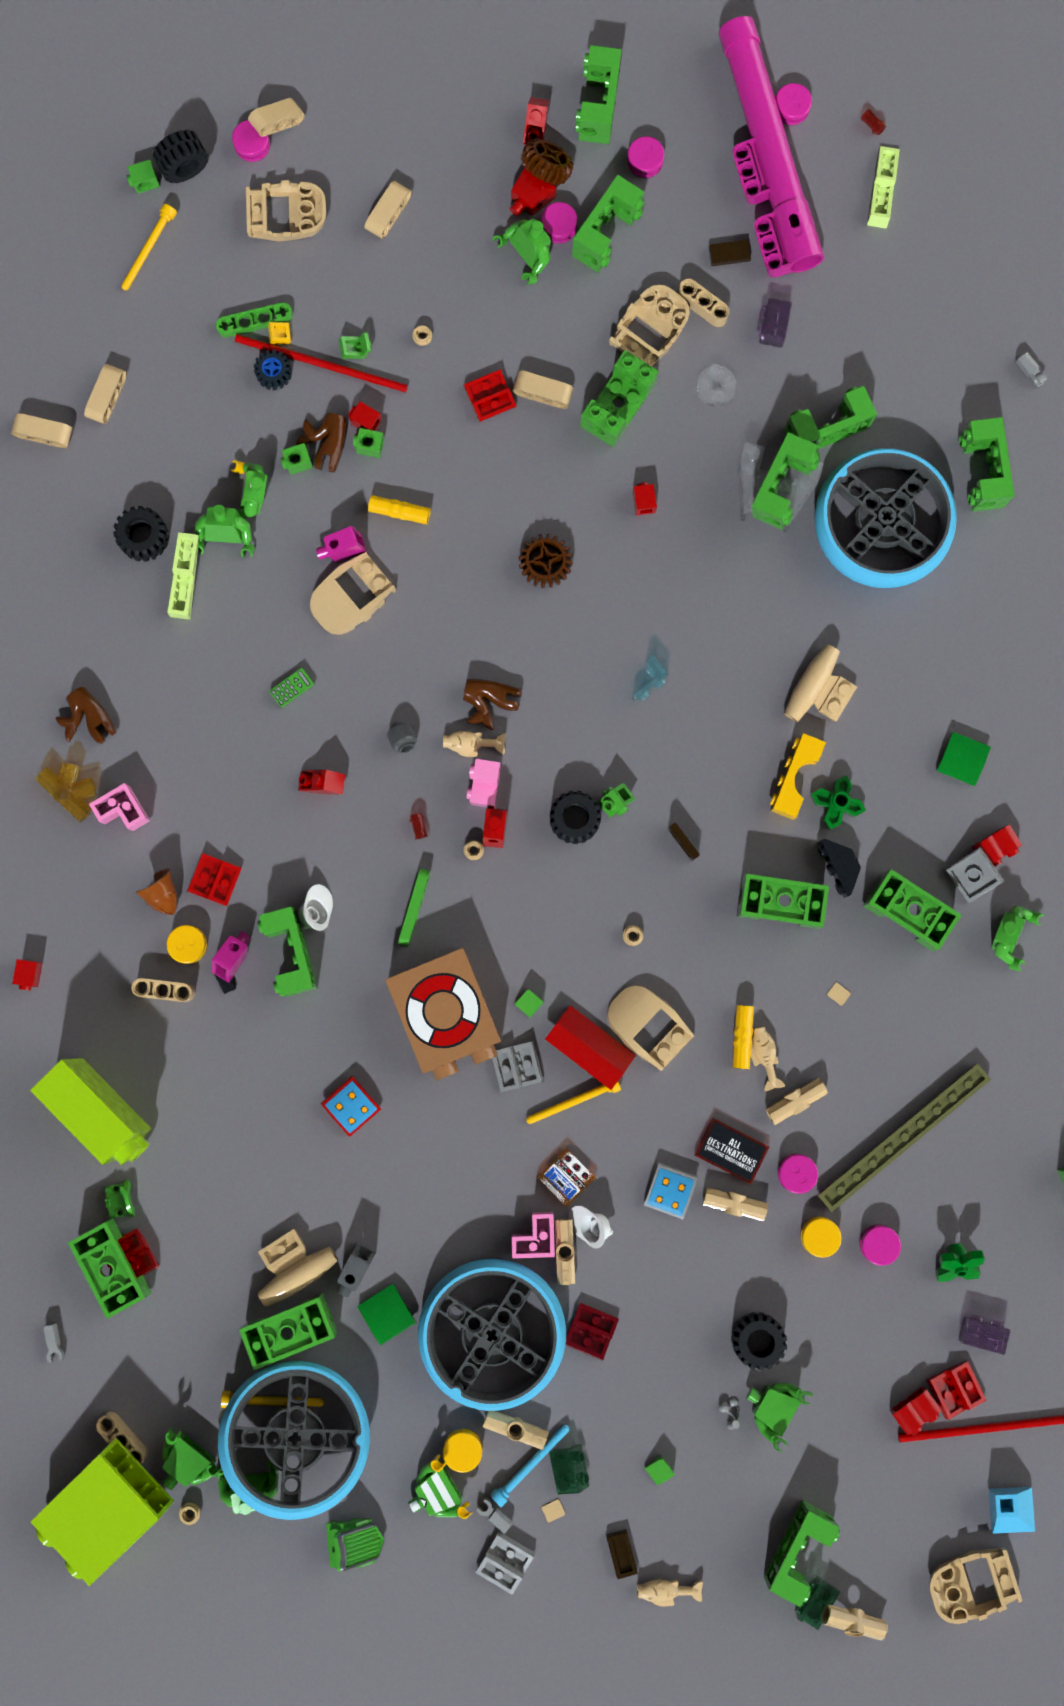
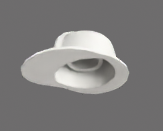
M318 884L309 888L305 902L298 911V917L303 929L309 928L321 931L327 928L333 908V899L330 891L325 886Z
M583 1206L571 1208L568 1219L573 1220V1232L592 1248H600L604 1241L613 1234L606 1216L593 1213Z

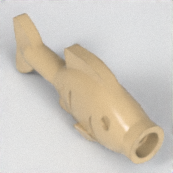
M457 731L449 735H443V747L449 748L464 757H477V749L481 747H495L498 752L505 754L504 742L506 734L502 733L496 739H482L481 732Z
M765 1026L754 1028L751 1058L754 1066L759 1064L765 1066L768 1081L764 1090L769 1091L774 1088L785 1087V1083L776 1077L773 1064L779 1063L774 1040L766 1031Z
M658 1578L644 1584H637V1598H643L663 1607L674 1606V1598L680 1595H692L695 1600L702 1602L701 1591L703 1581L700 1579L693 1583L692 1586H678V1580L667 1581Z

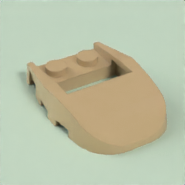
M283 180L281 183L272 185L265 183L262 184V188L253 190L250 189V186L246 187L247 234L252 238L277 242L297 240L315 235L321 230L326 220V199L323 191L317 185L309 182L297 184L290 183L289 180ZM267 197H289L290 232L272 233V231H268Z
M665 285L651 286L640 295V298L635 303H631L627 308V312L617 325L614 337L611 336L609 339V345L616 347L622 353L626 350L648 365L653 366L667 354L688 321L690 309L687 301ZM636 317L667 339L659 351L627 329Z
M364 552L338 566L314 590L310 599L311 613L327 632L341 635L355 629V626L363 621H368L371 615L385 604L384 599L391 592L393 594L396 592V588L368 554ZM350 568L354 570L376 597L362 609L355 605L336 581L339 576Z
M632 985L623 989L610 1003L607 1010L609 1026L623 1041V1044L643 1060L657 1067L659 1071H662L694 1037L676 1011L665 1000L641 985ZM662 1009L676 1022V1025L647 1053L633 1038Z
M1004 1547L974 1550L959 1555L937 1566L930 1577L929 1590L938 1615L948 1623L961 1624L973 1619L981 1621L987 1619V1616L1006 1610V1605L1015 1600L1018 1603L1023 1601L1007 1550ZM986 1558L998 1598L975 1604L963 1563Z

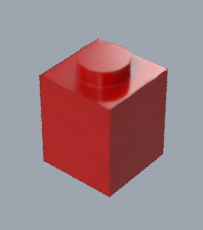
M359 401L357 406L354 405L349 412L351 425L358 429L363 428L375 431L382 421L381 414L361 401Z
M647 482L638 483L633 487L632 492L635 515L656 513L657 504L654 484H648Z
M17 959L12 984L19 985L18 989L31 991L32 987H39L43 963Z

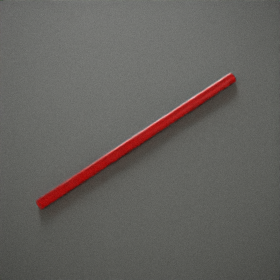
M239 334L235 336V342L264 351L269 350L270 353H272V350H276L277 353L280 351L287 358L406 393L408 389L407 384Z
M1064 1415L920 1431L915 1435L910 1434L908 1436L906 1433L898 1434V1441L902 1443L1064 1424Z

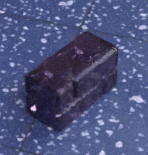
M770 298L767 305L763 304L760 317H764L763 324L759 323L757 336H760V344L783 347L792 306L791 302Z
M972 1314L971 1317L965 1316L963 1319L959 1341L966 1345L1004 1355L1010 1329L1004 1327L1005 1323L997 1320H992L991 1323L985 1322L984 1317Z

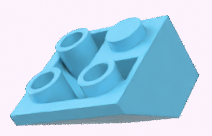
M1032 1487L989 1489L991 1530L993 1534L1035 1532Z

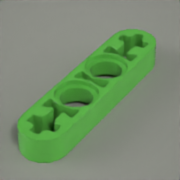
M277 303L223 316L217 320L216 329L222 337L236 336V334L240 335L268 328L269 322L288 323L292 320L293 312L287 303ZM285 309L286 316L282 317L281 310ZM273 311H274V313H275L276 319L273 318V315H272V312H273ZM263 313L270 316L266 322L259 321V316ZM243 318L250 320V324L246 327L239 325L240 320ZM233 321H235L236 323V329L234 328ZM225 323L228 325V330L226 331L223 329V324Z
M424 868L419 870L398 945L409 947L431 870Z

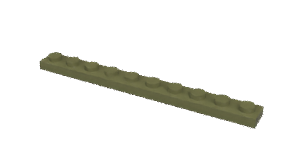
M975 1063L818 1193L817 1196L830 1212L834 1211L991 1080L978 1063Z

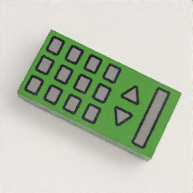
M300 668L269 692L279 706L283 708L313 687L314 683L303 668Z

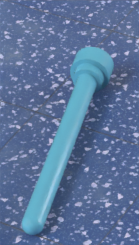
M563 1425L545 1443L543 1450L539 1449L503 1488H496L490 1494L500 1507H503L508 1501L509 1493L569 1432V1426Z

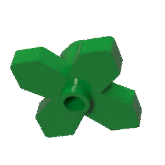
M846 775L834 782L833 793L821 788L810 795L816 806L828 808L823 820L829 830L841 825L843 813L856 817L866 811L861 800L850 798L849 793L853 785ZM835 800H839L841 805L839 806Z
M960 1243L949 1245L947 1252L940 1255L939 1262L941 1267L936 1270L937 1282H948L956 1277H963L966 1280L978 1279L981 1273L979 1266L984 1263L985 1259L983 1251L978 1250L967 1253V1250Z

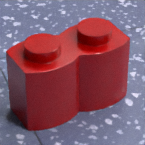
M1009 824L971 847L973 851L981 847L996 867L1002 863L1001 858L1007 855L1010 858L1019 853L1018 848L1022 844Z
M924 1386L890 1410L907 1436L919 1433L924 1423L934 1422L939 1418V1413L942 1411Z

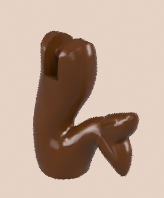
M326 413L318 429H315L307 419L304 420V434L297 439L296 445L319 441L327 436L316 452L314 460L315 469L322 470L326 455L331 456L329 472L335 473L343 450L346 418L339 414Z
M467 679L463 700L477 709V712L468 718L467 722L471 724L483 723L486 728L494 730L489 707L484 697L501 709L517 711L520 703L506 700V695L521 697L522 690L495 681Z
M85 687L77 688L66 697L71 709V716L56 717L57 723L65 728V738L68 742L75 735L82 721L83 712L85 713L88 731L97 743L102 744L106 741L102 733L97 729L101 724H103L111 736L117 733L106 711Z

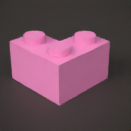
M476 759L475 764H471L469 776L473 780V785L468 787L467 799H470V805L495 808L501 771L500 762Z
M126 783L89 804L98 821L103 824H107L120 816L127 829L135 831L150 822L133 790Z
M553 1211L532 1212L533 1233L512 1234V1258L555 1257Z

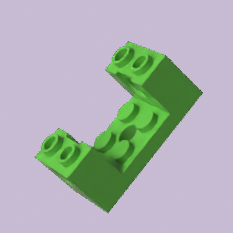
M590 45L589 53H585L583 77H587L586 85L604 87L605 92L602 104L582 101V108L577 109L575 132H579V141L610 144L622 49Z
M617 175L573 238L572 256L597 273L600 272L602 267L606 268L611 260L609 257L612 251L610 248L611 239L601 233V228L604 223H609L613 215L630 226L635 220L638 221L644 211L642 210L645 203L643 200L644 191Z
M624 350L614 365L613 376L597 400L592 399L582 413L580 427L614 448L657 383L659 371ZM621 399L624 405L617 408L613 405V401Z
M855 386L848 389L842 398L843 402L838 407L842 418L837 420V423L832 425L827 423L818 430L809 409L803 411L798 409L790 414L791 416L787 421L784 432L786 435L789 432L817 444L819 450L869 429L877 413L865 386L859 388Z
M1003 417L970 421L959 436V446L963 448V454L987 451L985 459L986 463L989 464L990 471L988 479L979 480L976 484L977 486L973 487L969 492L968 504L969 506L971 505L972 512L1004 508L1015 494Z
M789 432L787 433L752 504L753 518L780 530H783L785 525L788 526L793 517V514H791L793 509L790 508L791 501L777 495L780 488L778 484L780 479H785L789 470L787 466L808 476L812 470L815 471L820 462L817 444Z
M892 869L883 873L863 904V907L878 917L886 916L917 936L915 941L931 951L940 950L961 917L960 913ZM911 904L919 906L920 912L918 915L915 916L910 913L909 907Z
M745 874L742 876L737 917L798 924L800 927L814 929L823 928L829 886ZM781 895H787L790 898L788 906L780 905L779 897Z
M291 906L259 915L260 921H257L260 933H263L264 936L271 938L290 932V934H287L289 946H292L295 954L292 955L294 965L299 968V970L275 976L276 981L273 982L276 994L279 993L280 997H289L318 989L297 909Z
M114 1218L68 1242L106 1319L152 1294L144 1276L136 1277L118 1242L122 1238V1234ZM104 1264L111 1265L113 1272L110 1276L103 1274L102 1267Z
M323 1293L305 1299L301 1304L267 1318L263 1316L248 1322L239 1329L254 1370L331 1340L338 1333ZM285 1327L291 1328L293 1337L285 1339L281 1333L282 1329Z
M804 1500L801 1501L764 1575L769 1591L801 1607L803 1602H807L811 1590L809 1584L805 1582L804 1574L794 1569L797 1563L796 1556L799 1550H803L805 1547L807 1535L828 1547H831L832 1543L838 1540L840 1527L832 1515Z

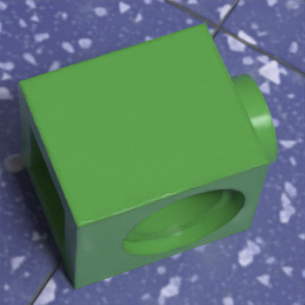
M151 160L127 166L130 173L126 175L129 185L135 188L137 194L160 187Z
M359 428L358 434H355L353 439V446H355L357 454L381 458L385 440L384 434ZM366 440L373 441L370 446L363 445Z
M305 443L282 450L284 457L280 458L284 470L288 469L290 475L313 468ZM293 457H300V460L298 462H291V459Z

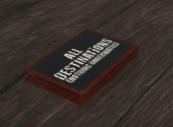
M713 1118L695 1156L752 1184L769 1146Z

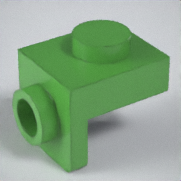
M363 332L360 337L341 336L338 340L342 359H364L372 348L368 332Z

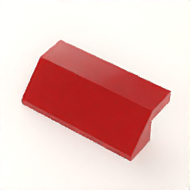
M571 1005L545 1038L547 1042L610 1090L613 1089L636 1056Z

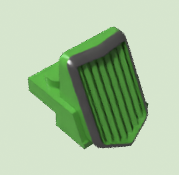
M352 1518L349 1521H329L326 1523L330 1568H336L337 1571L361 1568L375 1563L376 1559L380 1557L385 1538L378 1526L372 1523V1518Z

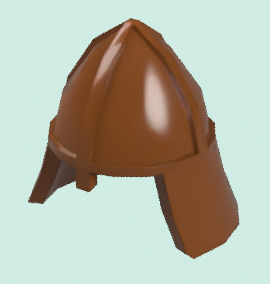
M166 868L154 873L155 883L135 893L153 910L166 915H174L177 909V894L170 868Z

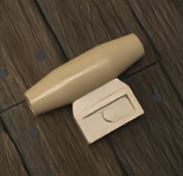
M826 644L810 662L792 692L784 712L785 716L798 722L814 704L819 713L837 722L857 689V686L843 677L831 676L840 654L838 649Z
M296 1229L291 1230L258 1252L268 1270L277 1275L257 1293L258 1297L265 1307H269L293 1296L319 1279L338 1261L335 1252L329 1246L306 1256L305 1244Z

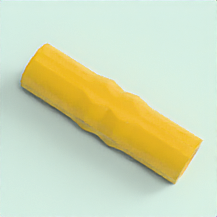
M371 495L368 504V512L425 525L428 524L431 508L411 504L406 501Z
M736 1005L732 1068L750 1069L754 1006Z

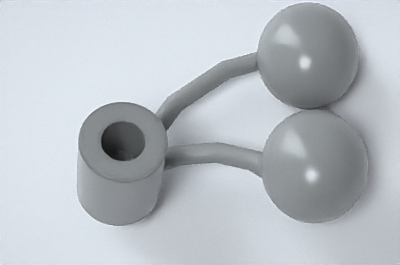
M731 1397L728 1403L721 1402L719 1404L720 1412H727L733 1418V1421H728L727 1427L730 1430L738 1429L740 1426L738 1422L740 1416L739 1408L737 1406L739 1400L736 1397ZM730 1406H736L737 1419L728 1411Z

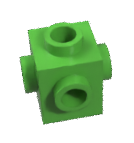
M622 783L616 788L611 786L602 793L604 797L598 803L609 818L616 814L620 817L629 810L627 806L636 799L627 786Z

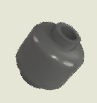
M396 722L387 733L393 750L407 753L414 749L417 737L410 724Z

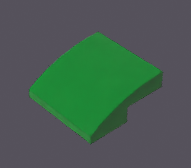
M952 731L936 770L975 786L991 746Z
M391 1284L357 1306L379 1345H383L417 1323L394 1284Z

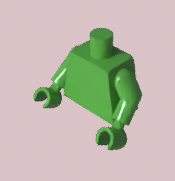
M525 219L518 220L504 231V234L494 236L492 241L500 239V245L497 246L499 248L505 246L508 243V238L510 239L509 242L532 270V272L523 273L521 279L527 280L529 278L526 285H532L537 282V274H540L550 261L549 249L551 240L543 230V224L540 221H536V219L529 221Z
M222 505L208 507L207 514H202L197 519L195 534L199 535L198 547L201 548V555L205 548V544L202 541L204 539L211 542L241 544L244 542L241 556L245 557L246 550L250 552L251 557L253 556L255 547L250 543L252 541L250 524L239 515L236 509L224 508Z
M1020 906L1012 907L1009 913L1005 912L994 938L992 949H994V953L998 958L1009 964L1010 970L1022 972L1020 964H1025V961L1014 958L1012 954L1026 920L1030 923L1041 925L1038 923V919L1040 916L1044 917L1042 913L1034 910L1030 911Z
M788 1382L774 1383L771 1386L766 1385L762 1393L752 1387L746 1396V1399L755 1404L752 1412L755 1415L754 1421L760 1433L770 1443H773L774 1449L779 1452H783L778 1447L779 1443L783 1442L788 1446V1442L778 1438V1435L780 1437L783 1436L800 1403L804 1405L811 1404L805 1400V1395L813 1396L812 1392H802V1389Z
M171 1426L165 1435L166 1440L163 1444L162 1460L165 1464L162 1468L168 1473L163 1481L164 1486L173 1490L178 1482L186 1487L189 1483L196 1485L217 1476L222 1468L215 1466L217 1461L214 1459L215 1457L181 1431L178 1434L174 1433Z
M266 1460L271 1470L270 1473L264 1472L244 1476L256 1490L267 1497L273 1498L278 1491L279 1473H277L278 1469ZM220 1471L217 1478L220 1479L218 1486L221 1501L228 1507H232L234 1514L241 1513L247 1515L252 1511H256L235 1494L229 1486L223 1471Z

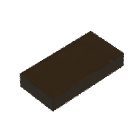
M748 240L709 245L711 267L751 261Z
M675 822L669 826L668 831L689 859L693 861L699 857V852Z
M627 1529L606 1534L617 1579L638 1574Z

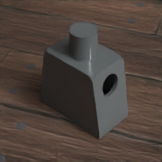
M357 1243L337 1280L340 1284L337 1292L340 1295L349 1297L351 1291L357 1290L376 1252Z

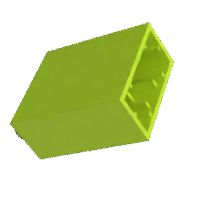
M83 1058L61 1059L30 1090L102 1165L116 1160L121 1166L128 1160L133 1162L150 1145L143 1137L152 1128Z
M115 1438L30 1522L36 1528V1535L40 1542L47 1547H53L64 1558L68 1572L77 1579H83L90 1586L161 1518L174 1500L123 1444Z

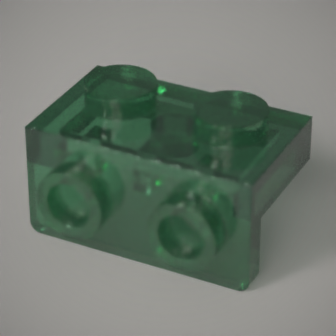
M576 1444L571 1448L552 1449L549 1452L558 1495L581 1493L589 1487V1475L586 1472L585 1456L580 1444Z
M816 1576L814 1581L811 1580L809 1582L811 1593L807 1602H803L801 1607L796 1605L795 1615L799 1621H805L819 1630L823 1623L821 1613L824 1606L827 1604L833 1605L840 1591Z

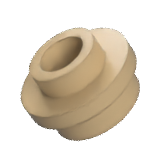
M423 325L416 327L412 334L414 342L420 346L428 345L432 340L430 328ZM421 334L426 335L424 339L419 338Z
M470 840L464 846V855L469 860H478L484 854V847L477 840ZM472 847H476L478 849V852L476 854H472L470 852V849Z
M628 926L623 931V940L627 945L636 946L643 940V932L638 926ZM635 932L637 935L636 939H630L629 933Z
M193 1502L185 1503L179 1510V1518L186 1525L195 1524L201 1515L199 1506ZM187 1510H192L194 1515L188 1516Z

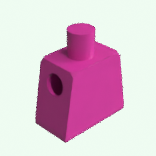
M353 526L325 536L323 538L325 545L316 548L320 560L330 557L335 562L357 557L364 552L367 553L362 534Z
M242 931L236 938L229 936L213 957L211 972L229 983L247 956V943L251 937Z

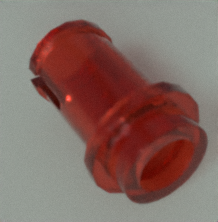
M870 109L861 117V120L872 129L873 134L880 135L886 128L885 121L880 120Z
M422 813L410 815L409 822L412 823L415 840L428 837L423 820L425 816H422Z

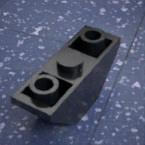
M827 839L819 841L818 852L822 858L825 857L828 863L826 869L829 875L835 878V888L838 894L843 895V898L850 896L861 869L853 849Z

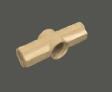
M816 1078L805 1086L787 1093L783 1096L782 1100L769 1106L765 1111L772 1123L776 1125L791 1115H796L810 1107L811 1103L819 1100L828 1092L820 1078Z
M706 1187L702 1205L720 1209L725 1213L739 1217L743 1215L764 1221L768 1210V1203L747 1198L745 1195L731 1191L724 1192Z
M567 1218L554 1220L557 1285L576 1284L573 1220ZM563 1246L571 1249V1253L567 1257H562L559 1254V1250Z
M488 1411L483 1423V1427L505 1435L512 1441H520L541 1450L545 1446L549 1433L548 1430L524 1422L519 1417H511L498 1411ZM515 1424L522 1428L516 1434L510 1431V1427Z
M827 1604L821 1613V1620L824 1625L844 1630V1633L849 1636H866L883 1640L888 1632V1624L885 1623V1620L865 1615L861 1609H844Z

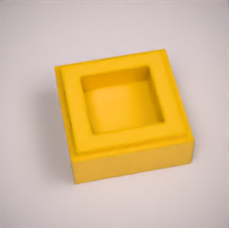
M269 322L270 344H290L289 323Z

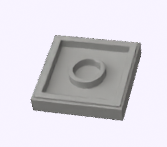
M981 847L945 869L968 903L973 902L1004 882V879Z

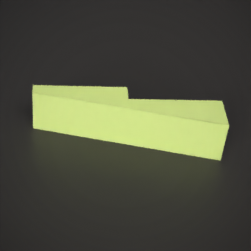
M880 146L867 222L868 226L887 228L891 215L900 149Z
M178 532L172 569L174 575L167 612L170 617L191 619L199 535Z

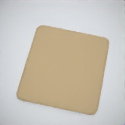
M836 982L827 995L842 1006L851 993Z
M559 1499L542 1506V1511L548 1523L565 1515Z

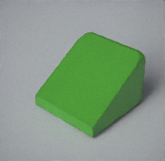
M527 989L515 1005L530 1018L544 1002L531 990Z
M659 1455L645 1467V1470L657 1485L675 1475L673 1469L662 1455Z

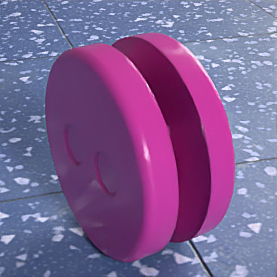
M797 83L784 85L778 91L775 98L782 123L797 125L807 118L812 105V97L808 89L803 85Z
M248 120L239 123L233 130L232 142L237 155L241 159L248 162H256L268 154L270 150L269 135L261 137Z
M649 136L635 139L628 149L627 164L630 171L641 178H650L659 173L664 161L662 144L657 139Z
M552 203L542 212L541 223L543 224V230L550 237L551 242L557 244L568 242L576 233L577 214L567 203Z
M795 1153L786 1156L780 1162L777 1175L779 1182L785 1189L792 1193L802 1194L810 1191L815 1186L818 1180V1169L812 1159Z
M872 1225L864 1230L860 1237L861 1253L873 1264L880 1266L891 1264L900 1254L901 1241L894 1230L885 1225Z

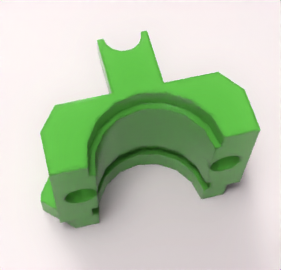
M125 1180L124 1183L109 1185L105 1188L107 1198L104 1200L106 1203L105 1208H108L111 1219L128 1215L135 1217V1207L131 1201V1183L129 1180Z

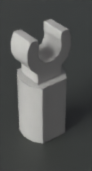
M1028 352L1016 361L1017 365L1027 377L1032 379L1033 384L1037 388L1047 380L1045 374L1040 372V367Z
M57 1323L42 1326L46 1348L49 1350L46 1356L49 1363L53 1361V1353L58 1354L59 1360L64 1359V1351L59 1346L61 1341Z
M485 1497L483 1501L488 1505V1508L483 1510L477 1506L476 1511L482 1516H487L488 1520L505 1534L513 1524V1521L497 1507H492L491 1500Z

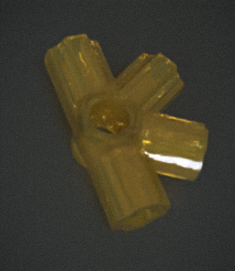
M62 763L59 777L49 767L42 770L35 780L79 822L85 820L91 814L92 809L82 799L97 795L93 779L87 778L78 781L81 767L68 763ZM66 789L68 797L65 800H61L60 793Z

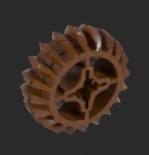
M539 138L530 139L527 145L524 146L521 155L522 165L526 167L527 172L532 173V176L551 185L564 184L570 178L574 163L571 156H568V152L563 150V147L557 146L556 143L554 144L550 140L546 141L544 138H541V140Z
M549 533L546 535V539H543L542 534H539V540L532 537V544L525 542L527 549L521 548L520 550L523 555L519 556V561L522 562L519 564V569H524L522 576L529 575L527 582H531L534 579L533 585L535 587L540 582L541 588H545V583H549V587L553 588L554 581L557 585H560L559 578L565 581L567 579L565 574L571 573L569 567L573 566V561L570 560L573 555L572 553H567L570 550L569 546L563 547L565 544L564 540H561L559 543L557 542V535L552 540ZM547 547L556 550L560 555L550 553ZM540 548V555L535 557L534 560L529 561L531 554ZM544 554L545 558H548L549 560L548 569L546 564H544L543 562ZM558 562H563L560 569L552 574L551 567L557 565ZM532 567L542 569L545 575L536 573Z

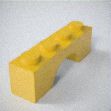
M804 733L800 738H795L792 749H795L792 757L788 756L784 766L787 768L785 776L781 774L777 786L780 787L777 794H773L770 801L772 812L792 820L797 817L804 798L796 790L795 775L802 766L816 764L819 761L826 742Z

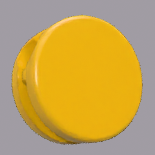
M182 925L176 927L167 938V951L177 962L184 964L195 963L206 953V936L200 929L194 926Z
M813 1217L803 1225L800 1239L803 1247L810 1254L824 1258L833 1255L839 1249L841 1232L838 1226L830 1219Z
M457 1429L450 1433L443 1447V1458L447 1466L461 1473L473 1470L479 1464L482 1457L483 1447L479 1436L469 1429Z

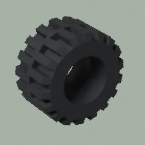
M180 130L166 136L157 144L153 152L154 161L165 180L170 183H180L195 177L206 167L209 158L197 134L189 130Z
M133 506L130 507L129 512L124 510L122 512L124 515L117 517L118 524L114 523L116 531H113L117 545L129 558H134L136 561L140 562L142 559L144 562H148L150 557L153 560L156 559L155 555L158 553L161 555L163 553L161 549H166V541H169L168 529L158 513L153 512L148 507L144 509L143 506H138V509H135ZM142 525L151 527V535L146 541L141 543L132 542L131 536L137 527Z
M577 790V792L569 791L567 794L563 793L554 801L550 810V826L553 833L560 840L562 839L568 844L569 842L573 844L584 843L591 839L598 831L601 823L600 806L597 805L594 798L590 797V794H584L582 791ZM578 806L585 810L587 822L582 828L572 829L564 823L563 814L567 808Z
M753 1312L750 1313V1316H743L742 1321H737V1327L733 1328L732 1347L744 1365H748L751 1369L758 1368V1370H764L767 1367L769 1370L772 1368L771 1365L776 1364L777 1366L780 1363L778 1360L784 1358L785 1354L783 1352L787 1350V1337L781 1325L772 1316H767L761 1312L759 1314ZM756 1330H766L771 1336L770 1345L762 1352H752L747 1346L750 1334Z

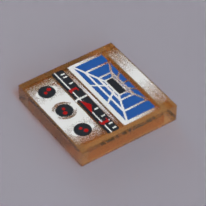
M566 1147L537 1178L568 1207L596 1176Z

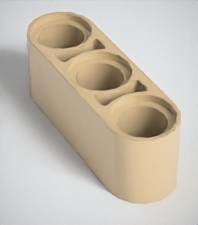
M287 98L255 109L250 113L248 121L258 134L264 137L300 124L305 114L292 98Z
M395 180L392 181L366 220L365 229L384 239L407 205L412 191Z
M685 279L681 282L678 294L687 301L691 310L715 327H722L726 324L729 316V307L723 301L692 279ZM689 289L692 293L687 294L683 290ZM706 301L708 305H701L699 302ZM720 312V313H722L724 316H723V317H717V316L715 315V313Z
M108 364L103 366L85 407V417L102 424L108 422L125 383L126 371Z
M519 371L513 387V393L527 399L566 409L568 408L574 388L564 382L527 371Z
M16 413L11 434L25 440L68 448L73 428L64 423Z
M138 978L132 984V992L138 997L189 1002L195 996L194 987L186 983ZM145 982L147 984V991L142 994L139 991V985ZM165 984L168 987V992L165 996H162L159 993V989ZM186 987L189 994L183 999L180 996V990Z
M110 1411L98 1419L96 1429L108 1444L115 1438L118 1439V1435H123L126 1438V1444H123V1446L131 1454L132 1451L140 1454L141 1458L137 1460L140 1464L145 1461L148 1455L146 1446L118 1414ZM104 1419H109L112 1422V1428H107L104 1425Z

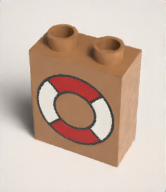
M464 948L385 979L423 1074L432 1070L437 1081L459 1072L455 1060L471 1054L476 1065L498 1056L494 1044L502 1041Z

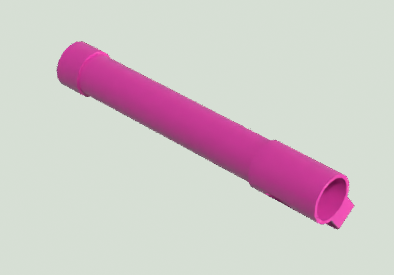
M749 16L736 17L722 25L718 33L724 55L729 61L751 139L738 143L733 148V157L746 201L752 205L767 200L770 201L772 213L757 218L754 228L769 276L776 278L791 272L798 273L812 269L824 260V254L809 203L804 197L763 59L755 21ZM742 153L747 154L744 158L738 157ZM748 171H751V172H752L751 175H749V176H744V173H745V172H748ZM751 190H758L757 193L753 195L749 194ZM762 226L769 227L766 231L759 230ZM768 244L774 245L770 250L765 249ZM772 263H779L777 268L770 267Z

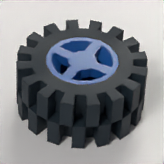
M267 350L265 355L263 353L259 354L261 358L257 357L256 364L254 363V372L258 382H260L261 386H266L268 390L271 387L273 390H277L276 387L278 386L282 389L283 384L287 385L288 379L291 380L290 373H292L287 357L283 356V353L280 351L277 353L276 350H272V353Z

